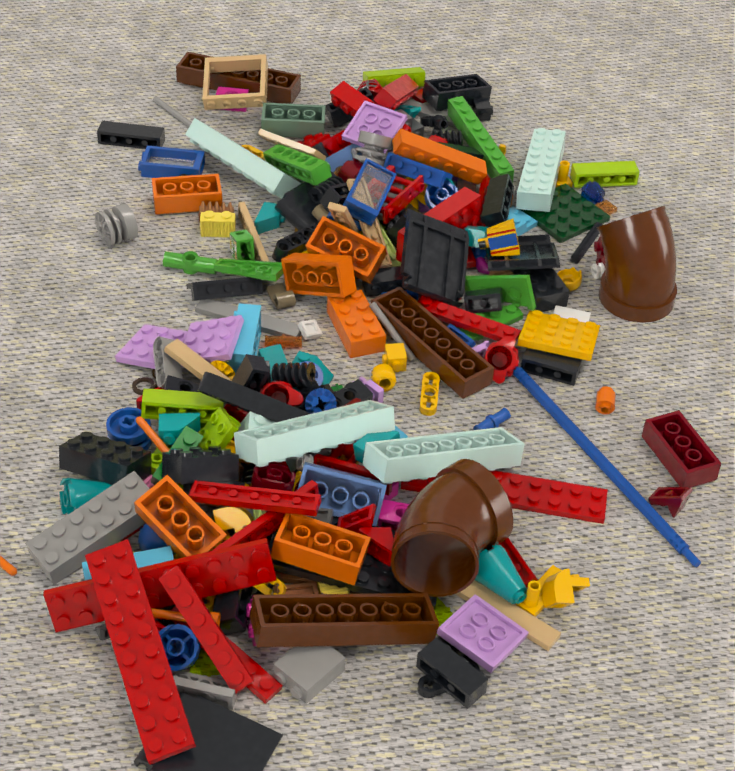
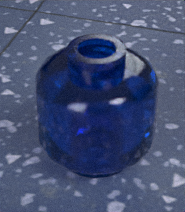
M591 181L584 184L581 188V196L597 206L603 203L605 190L600 184Z

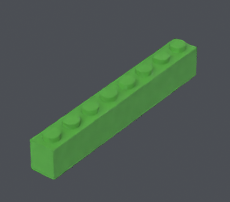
M464 97L448 99V116L456 128L461 131L469 147L475 148L484 155L483 160L486 161L487 173L490 178L509 174L513 183V167Z

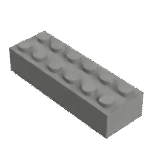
M135 471L131 472L26 542L25 544L30 556L53 585L82 567V562H86V554L117 543L145 524V521L135 512L134 502L150 488Z

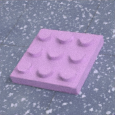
M364 101L341 135L342 140L364 147L365 144L358 141L360 130L394 138L407 121V115Z
M242 315L191 323L184 344L209 363L215 360H231L244 319Z
M144 324L115 355L116 362L155 369L153 354L155 339L158 336L172 340L178 338L184 343L188 331Z
M476 594L439 626L437 634L490 673L527 638L529 633Z

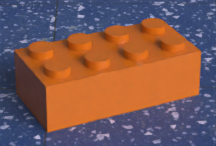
M219 174L152 178L155 214L197 212L202 201H204L205 206L208 205L209 201H211L212 206L215 205L216 201L219 206L222 204Z
M325 216L321 218L305 245L310 254L351 256L354 276L369 284L387 255L386 246Z
M292 253L281 259L286 291L292 290L294 294L342 298L357 291L351 256Z
M362 289L344 298L327 296V314L350 358L385 351L386 334L375 313L369 307L370 304Z
M168 475L134 502L135 512L168 546H171V549L180 558L213 551L219 544L227 540V534Z
M286 513L275 536L271 558L355 586L371 537L304 515Z

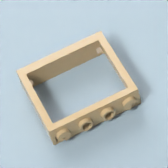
M266 54L205 58L202 95L204 109L263 107V103H267L268 61ZM261 70L260 93L209 95L210 73Z

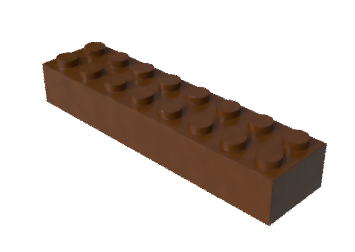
M187 51L176 66L177 82L203 88L205 58L212 56ZM268 68L267 101L293 104L301 91V75ZM261 70L210 73L209 89L217 90L218 87L249 89V93H260Z
M401 287L371 299V303L376 302L415 357L432 372L437 373L440 379L462 399L492 384L494 367ZM378 319V321H379V323L381 324V326L386 330V328L383 326V324H382V323L380 322V320Z
M428 593L253 595L249 615L257 647L429 644L435 639L439 627V622Z

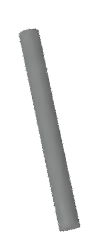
M157 96L153 98V102L184 125L190 127L192 123L190 120Z
M376 302L371 303L369 307L396 343H404L408 360L410 362L415 361L417 358Z

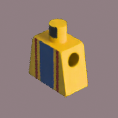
M514 218L487 228V237L478 239L479 249L490 248L491 256L520 255Z

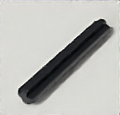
M596 222L571 255L570 261L572 263L578 264L600 234L597 227L602 226V223Z

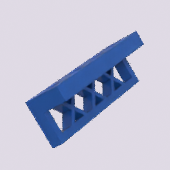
M388 152L383 165L384 168L389 165L395 166L396 173L413 179L423 175L424 183L441 189L445 179L452 180L453 177L450 173Z

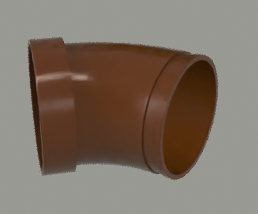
M665 206L597 227L601 236L606 270L601 277L598 292L599 300L605 309L621 319L639 323L654 322L669 315L674 307L677 295V285L675 283L676 250L673 231Z
M460 459L442 469L437 474L435 480L422 489L408 505L395 531L391 555L393 574L408 590L414 593H428L429 597L450 596L463 591L471 585L478 574L480 552L485 549H492V545L495 546L502 543L511 535L514 522L510 501L499 481L486 467L474 460Z

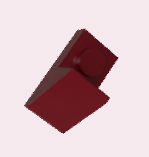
M658 487L648 500L651 505L668 506L672 517L675 518L685 507L693 489L692 487Z

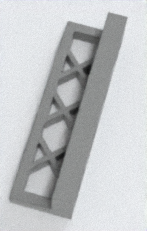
M172 671L179 693L182 692L194 698L200 695L227 709L233 710L239 693L235 695V689H230L225 680L185 671Z

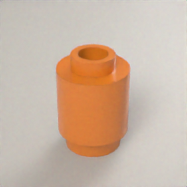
M601 387L596 394L595 408L601 414H611L615 410L616 394L611 387Z

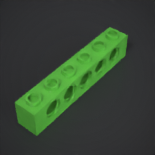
M277 144L263 152L265 160L287 175L315 186L332 177L331 167L327 161L281 144Z

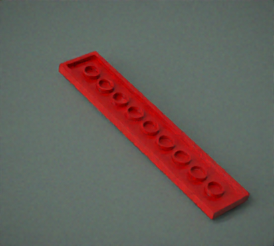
M496 470L490 471L503 487L513 509L604 524L608 489ZM429 477L425 480L413 479L409 482L401 481L400 489L420 492L435 480L436 477Z
M267 538L138 568L150 606L153 609L175 605L159 578L177 565L180 566L200 598L277 580ZM92 579L47 589L43 592L55 632L105 621Z
M127 539L86 554L85 558L149 765L196 747L129 540Z

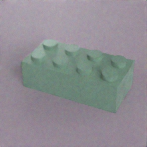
M263 103L261 129L282 137L303 138L309 134H312V136L320 132L324 134L326 105Z

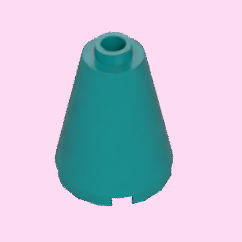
M63 478L60 485H64V491H60L62 513L70 514L112 486V484Z
M492 545L494 549L489 552L487 549L483 550L479 554V570L475 580L511 604L522 603L526 599L527 588L506 550L501 545Z

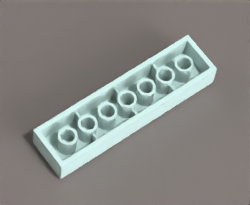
M194 118L185 134L190 138L189 141L199 146L207 153L209 152L213 157L218 160L220 159L224 164L232 167L235 171L243 174L246 178L254 181L257 185L267 189L268 192L281 199L285 193L301 184Z
M545 128L534 129L517 189L516 209L550 212L560 162L562 161L565 149L566 131H561L560 129L546 130Z
M367 400L234 432L235 452L245 462L254 463L257 467H264L269 462H283L288 457H302L307 452L318 453L323 448H337L338 444H352L367 433L395 430L394 406Z
M502 427L366 442L363 466L384 484H392L398 481L409 482L413 479L425 480L429 477H436L442 469L460 459L474 460L489 471H494L498 468L510 469L514 466H521L525 444Z

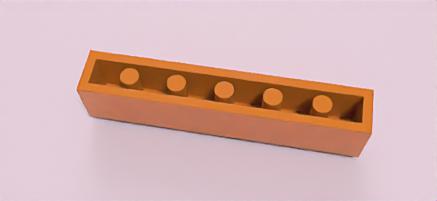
M401 128L392 139L393 153L445 171L477 185L487 176L486 161Z

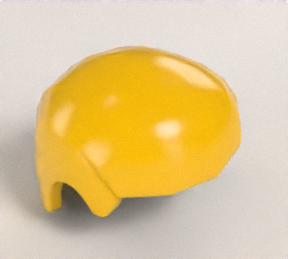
M572 267L571 269L560 270L557 273L570 292L580 287L582 283L581 270L578 272Z

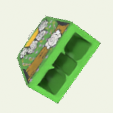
M247 230L230 232V249L233 259L255 261L254 238Z

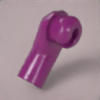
M482 257L476 258V268L479 273L489 275L490 271H488L485 259Z

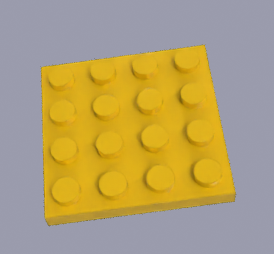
M529 310L518 338L517 346L591 361L600 325H596V323L591 321L586 323L580 322L576 318H561L557 314H544L539 310Z

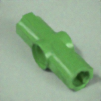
M165 251L163 266L183 269L184 273L191 275L197 272L216 275L217 271H214V264L218 260L200 257L194 251H187L184 254Z

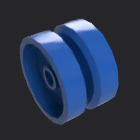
M132 407L121 408L114 411L108 417L106 429L107 437L110 440L122 441L127 445L142 447L144 450H148L152 444L151 439L136 423V418L141 416V409ZM144 419L151 427L150 419Z

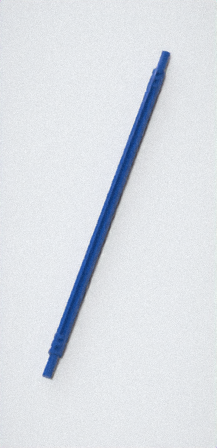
M516 367L513 375L671 546L680 555L683 554L694 567H698L701 561L691 552L689 545L522 367Z

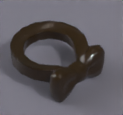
M148 377L138 378L132 383V389L138 395H143V390L136 387L141 382L150 383L151 387L149 389L158 387L157 382Z

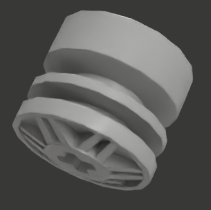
M360 130L358 141L365 145L364 148L356 147V150L363 153L362 156L354 154V158L362 163L367 158L383 166L385 161H381V158L387 157L383 150L392 148L393 138Z
M126 203L112 207V211L107 208L95 214L98 233L108 247L119 244L122 239L127 241L138 236L136 218Z

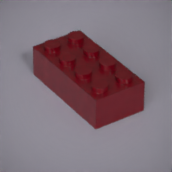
M680 410L645 420L642 438L680 487H695L717 480L722 463Z

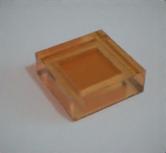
M608 200L595 204L608 215L617 212V207Z

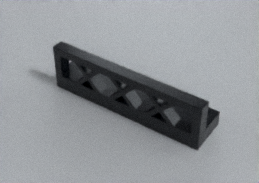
M251 277L186 284L187 289H191L192 301L263 294L262 279Z

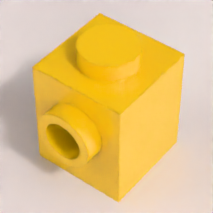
M404 343L385 344L382 364L390 365L395 372L406 371L407 355Z

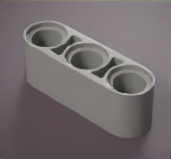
M159 336L154 341L153 354L157 386L163 388L167 375L182 379L181 364L164 352L165 346L174 340Z

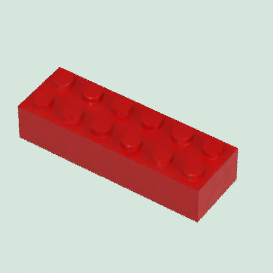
M464 187L424 215L465 230L467 226H475L479 221L481 195ZM405 227L399 230L397 235L396 260L399 262L402 260Z

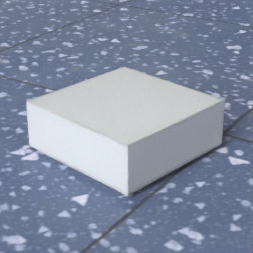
M315 319L301 321L297 325L305 340L319 338L323 334Z

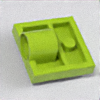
M218 407L204 428L199 431V434L204 436L200 446L203 450H208V446H221V449H225L234 437V432L239 430L241 424L230 416L225 409Z

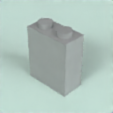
M331 646L293 647L273 664V677L288 688L293 697L298 700L301 699L306 704L345 671V657Z

